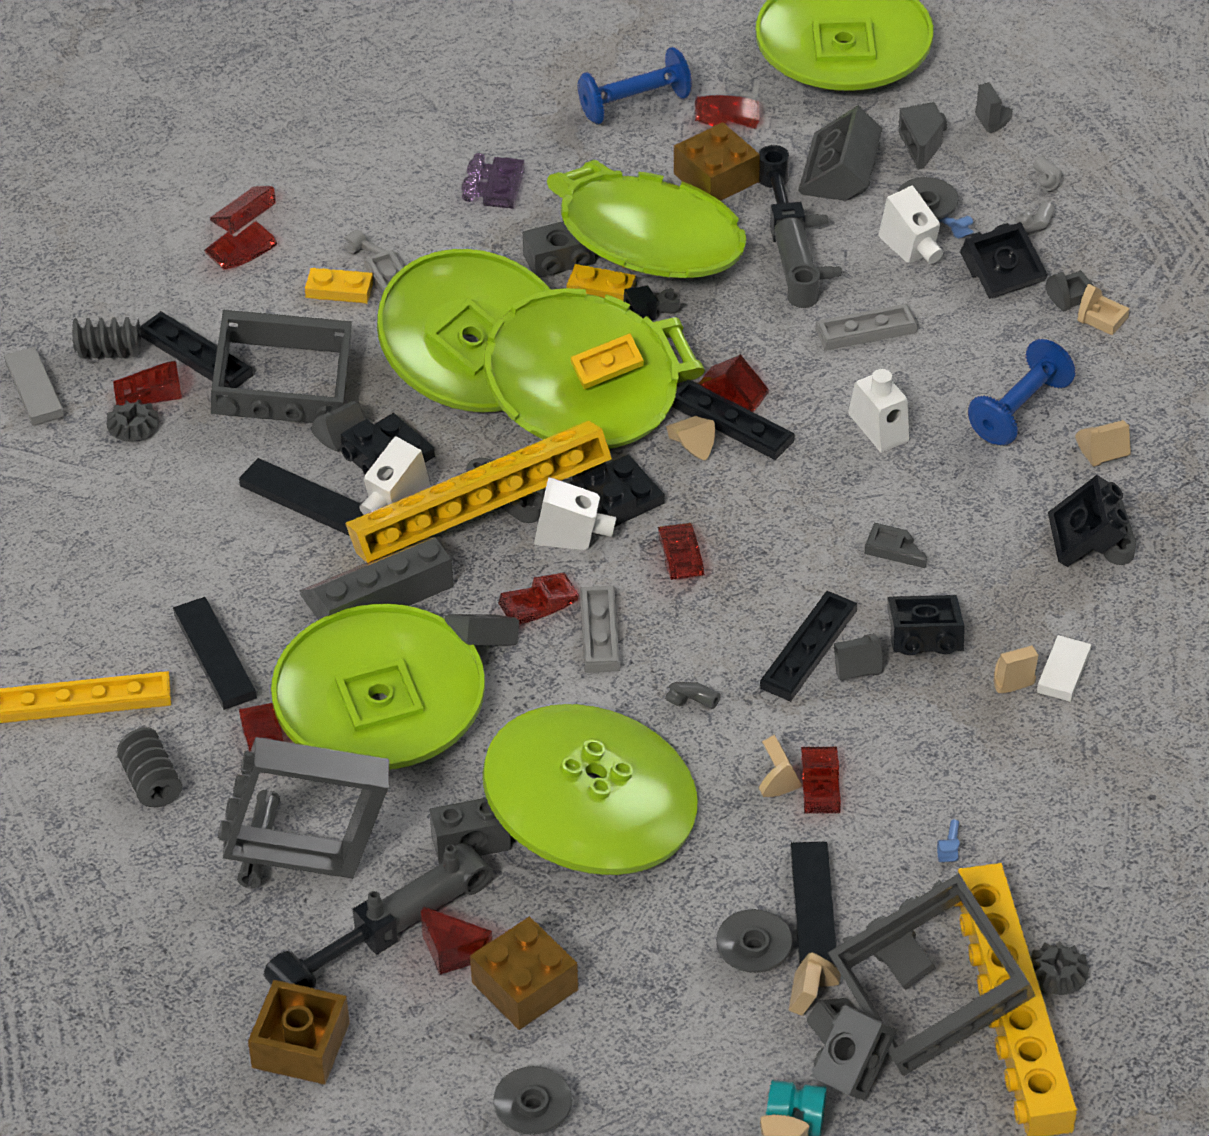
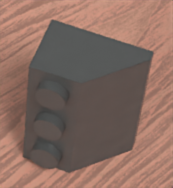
M858 105L816 131L798 191L802 195L843 201L865 192L870 185L869 180L875 165L874 160L877 149L880 146L879 141L883 128Z

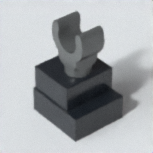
M648 285L624 289L623 301L630 304L629 309L640 315L643 319L647 316L651 321H655L656 310L673 313L679 311L680 299L673 300L674 289L671 288L663 290L656 296H654Z

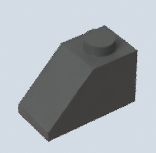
M935 102L900 108L898 132L917 169H923L942 145L943 131L947 130L946 117L944 113L939 112Z

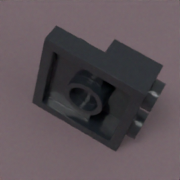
M1022 222L1013 225L1004 223L997 226L993 231L984 234L981 232L973 233L964 240L965 242L960 250L972 277L978 276L989 299L1045 281L1048 276Z
M394 413L375 424L365 419L341 433V453L346 460L353 461L361 468L364 475H366L395 436L422 450L425 463L435 457V448Z
M629 454L608 464L604 462L573 475L572 481H570L571 485L597 493L600 497L597 513L616 517L615 526L665 504V494Z
M1096 475L1047 512L1058 562L1069 567L1091 549L1103 554L1127 536L1125 525L1129 523V517L1120 508L1119 501L1123 498V493L1117 484L1108 482Z
M957 595L887 597V610L891 624L890 638L894 653L900 652L904 655H916L919 652L935 651L939 654H951L955 651H964L965 625Z

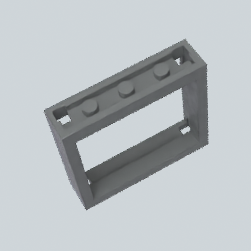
M223 309L211 388V414L313 423L318 416L344 405L352 321ZM229 323H238V327L229 326ZM335 332L344 333V337L335 336ZM230 343L339 352L335 396L328 397L224 387Z
M255 737L251 752L245 751L241 764V774L243 775H236L233 788V797L235 798H229L226 807L225 820L227 821H221L219 826L218 838L224 841L223 859L353 879L389 788V759ZM260 772L362 789L343 840L242 825Z
M959 873L943 883L941 880L937 881L933 885L932 890L922 896H914L907 899L900 905L899 910L887 917L881 916L874 919L868 924L866 930L854 937L848 936L843 938V944L828 952L863 1012L883 1022L851 968L961 901L1009 975L1010 979L898 1046L893 1039L888 1053L902 1076L907 1075L1035 997L1029 981Z

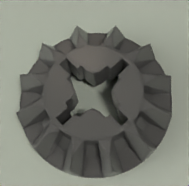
M140 399L135 403H129L126 400L123 406L114 405L113 411L107 413V429L113 437L119 440H142L149 437L158 428V411L154 410L152 403L143 404ZM132 416H138V418H134L133 421H130V424L128 425V419H131Z
M1061 941L1051 946L1044 942L1041 949L1033 950L1031 961L1041 990L1050 994L1066 995L1076 992L1086 983L1089 974L1086 955L1079 954L1075 945L1069 948L1063 946ZM1057 960H1060L1063 965V971H1061L1060 976H1057L1054 966Z

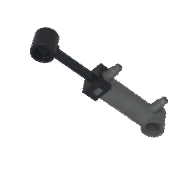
M768 145L759 151V182L765 187L773 188L776 204H771L770 230L773 242H777L788 286L787 299L790 304L798 308L812 307L819 300V280L832 279L842 275V268L840 266L815 267L805 230L806 227H817L827 224L828 216L826 214L805 215L802 202L789 203L785 184L788 181L789 152L782 146Z
M461 843L457 846L447 845L442 863L384 899L380 898V894L377 891L370 892L368 900L352 909L354 919L353 931L305 960L298 959L291 951L281 952L268 962L263 975L270 985L273 980H278L314 989L316 986V978L312 974L314 971L363 941L378 955L398 942L397 933L462 893L474 895L480 892L490 882L493 876V869L471 845L467 843Z

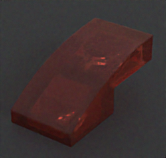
M730 95L700 96L695 100V121L710 126H715L722 122L726 124L727 121L756 129L760 121L759 101Z
M255 221L235 237L228 231L204 249V251L223 270L252 261L276 246L277 242L271 233Z
M684 523L658 527V539L664 551L665 567L670 579L705 575L699 545L692 524Z
M565 572L534 577L531 588L503 592L500 594L498 604L506 616L517 618L520 625L546 617L569 606L578 600L579 594Z
M273 703L239 709V717L248 752H251L255 737L284 742Z
M801 747L804 813H840L841 798L837 747Z

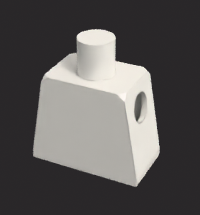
M910 186L888 196L878 236L907 263H912L924 257L929 264H933L943 255V250L936 243L940 223L917 190Z
M878 369L872 375L858 380L854 384L848 412L849 416L880 453L909 442L908 401L906 396L892 381L891 372L886 369Z
M395 436L366 473L364 482L369 497L359 508L365 515L431 487L422 450Z
M548 477L534 545L586 550L589 548L592 533L612 537L616 517L597 513L600 499L597 493Z

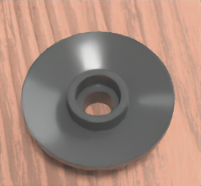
M914 178L903 183L897 191L899 192L913 186L937 220L952 214L958 205V194L954 187L937 178Z
M748 909L736 912L723 921L717 932L716 944L720 956L733 968L749 973H760L778 967L787 959L792 947V935L787 924L777 915L764 910Z
M527 1066L510 1072L498 1083L494 1092V1109L499 1120L511 1130L522 1134H541L555 1129L567 1118L572 1106V1094L568 1083L557 1072L545 1067ZM533 1105H534V1106H538V1108H534V1109H531V1108H528V1107H529V1106H533Z

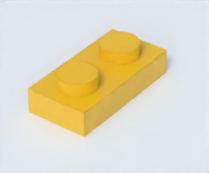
M575 264L566 288L585 289L586 294L603 298L607 294L623 301L624 289L635 287L636 275Z
M310 268L305 286V298L368 304L373 286V273Z
M631 333L572 356L571 364L583 389H587L643 366L644 360Z

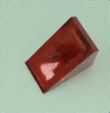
M741 354L712 366L698 383L752 412L757 409L769 392L768 387Z
M423 907L421 911L422 935L440 975L470 966V955L493 941L491 930Z

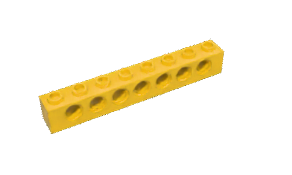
M588 420L345 524L356 554L369 563L543 489L547 486L548 477L562 481L609 461L612 457L602 428Z
M1002 863L959 868L957 874L961 875L1029 981L1035 997L988 1025L990 1029H996L998 1036L995 1037L997 1057L999 1060H1005L1007 1067L1004 1070L1006 1088L1008 1092L1014 1091L1016 1101H1014L1016 1122L1018 1125L1023 1124L1026 1136H1052L1073 1133L1077 1109ZM960 901L954 907L960 906L962 914L959 917L960 929L963 937L968 936L970 940L968 945L969 960L972 967L977 966L978 968L977 986L979 995L982 996L1010 979V977Z

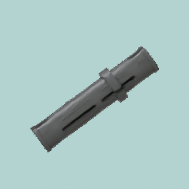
M261 790L257 794L251 826L272 830L280 796L271 790L269 800L266 802L267 790ZM242 862L240 873L237 877L238 883L247 888L249 876L253 877L251 888L260 886L264 865Z

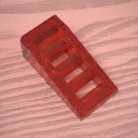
M176 361L166 362L113 381L116 405L123 406L126 400L129 403H135L140 399L143 404L182 399ZM130 389L131 393L125 395L124 390Z

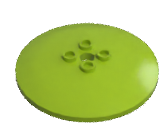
M767 0L757 16L756 41L764 58L778 71L796 81L831 90H864L895 82L918 68L926 59L932 47L933 24L927 9L919 0Z
M450 249L427 254L410 262L395 274L382 294L377 313V333L381 349L399 377L425 397L442 405L464 411H503L490 391L484 372V351L488 335L497 319H501L510 311L513 304L530 295L551 289L526 267L491 252L474 249ZM472 334L479 341L468 342L463 338V335Z
M370 604L351 607L330 616H325L312 623L292 639L284 649L274 668L271 684L272 703L276 718L286 735L295 744L389 759V770L408 767L426 761L456 743L474 723L480 712L485 693L483 664L475 646L463 642L445 622L444 618L416 607L397 604ZM377 693H383L387 696L382 700L371 698V696Z
M560 704L540 707L523 713L509 721L495 735L489 745L483 764L482 778L485 796L492 812L506 831L520 844L538 856L559 866L580 872L620 875L655 867L669 859L683 846L690 835L697 815L698 800L694 780L678 753L662 737L645 725L630 717L604 708L580 704ZM587 773H595L601 778L593 779Z

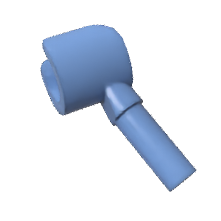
M970 216L957 220L950 217L938 220L951 227L952 233L956 238H962L974 233L968 227V225L973 224V219Z
M956 819L950 821L948 840L937 841L939 862L958 861L959 840L957 835L959 821Z

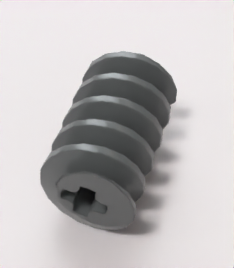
M112 317L110 327H106L103 318H99L97 327H93L90 318H86L84 327H80L78 319L74 318L72 325L74 351L76 352L77 350L81 359H86L89 350L93 358H99L102 349L106 358H112L115 349L119 358H124L128 349L132 357H138L141 348L139 318L136 325L132 326L129 317H125L123 326H119L116 317Z
M142 727L125 735L117 747V756L140 803L147 807H162L178 798L182 791V783L178 779V775L175 769H173V765L170 759H168V754L163 749L164 746L159 740L156 731L150 727Z

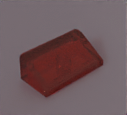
M252 187L211 216L210 221L231 234L235 233L276 203L274 187Z

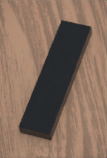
M162 311L140 326L143 339L213 382L217 345ZM229 353L224 387L238 388L253 376V370L251 366Z
M689 379L676 391L672 404L673 408L690 417L697 416L713 420L715 430L773 460H776L794 442L795 433Z
M257 458L239 477L240 487L346 535H349L345 523L364 515L359 508L360 503L260 458Z
M826 591L762 677L760 689L791 702L857 612V603Z
M204 596L173 607L174 616L223 710L256 699V690L206 597Z
M791 842L790 854L799 966L809 953L817 954L835 966L828 952L837 947L828 842Z

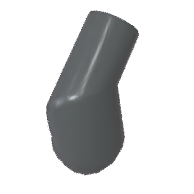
M673 682L668 686L670 690L665 696L666 701L678 707L683 705L685 697L711 709H714L720 700V693L698 682Z

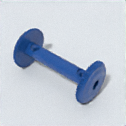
M670 47L665 53L666 67L598 87L591 74L588 72L581 74L578 80V95L585 115L591 122L600 124L604 119L603 104L670 84L678 97L681 99L687 98L692 89V78L684 55L675 47ZM602 92H604L605 94L604 98H601Z
M1038 339L1031 342L1025 354L1026 361L1031 370L999 401L988 396H978L970 402L968 418L971 426L981 438L989 443L1000 446L1012 443L1018 434L1017 423H1015L1016 420L1012 415L1044 383L1048 386L1062 389L1073 382L1075 366L1072 358L1062 346L1047 339Z

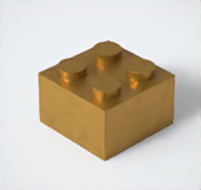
M723 122L674 145V174L682 182L709 193L719 201L759 183L760 154Z
M530 916L470 955L472 983L518 1030L578 991V963Z
M273 980L248 1039L251 1067L325 1085L350 1023L347 996Z

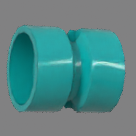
M772 1079L766 1115H784L802 1120L809 1124L808 1136H821L827 1087L805 1084L800 1090L796 1088L794 1082Z

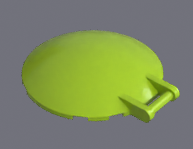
M597 160L586 162L583 167L566 173L556 172L550 174L547 178L549 189L562 198L561 216L570 233L589 250L621 267L659 277L694 278L713 275L729 269L743 254L746 234L745 230L740 229L737 225L738 217L717 198L688 183L681 182L680 186L664 182L663 175L640 171L637 177L622 176L623 173L621 171H612Z
M573 288L539 292L513 304L510 311L501 319L498 318L493 325L484 351V372L490 391L502 410L519 426L541 439H546L589 420L602 428L609 449L630 444L652 432L669 413L675 399L677 383L685 382L687 379H697L704 374L705 369L701 361L696 360L682 332L684 327L679 318L674 317L652 322L647 316L643 319L640 315L630 310V304L607 294L603 298L586 294L585 289ZM631 333L644 360V365L583 389L571 364V357ZM671 337L683 363L679 364L667 338Z

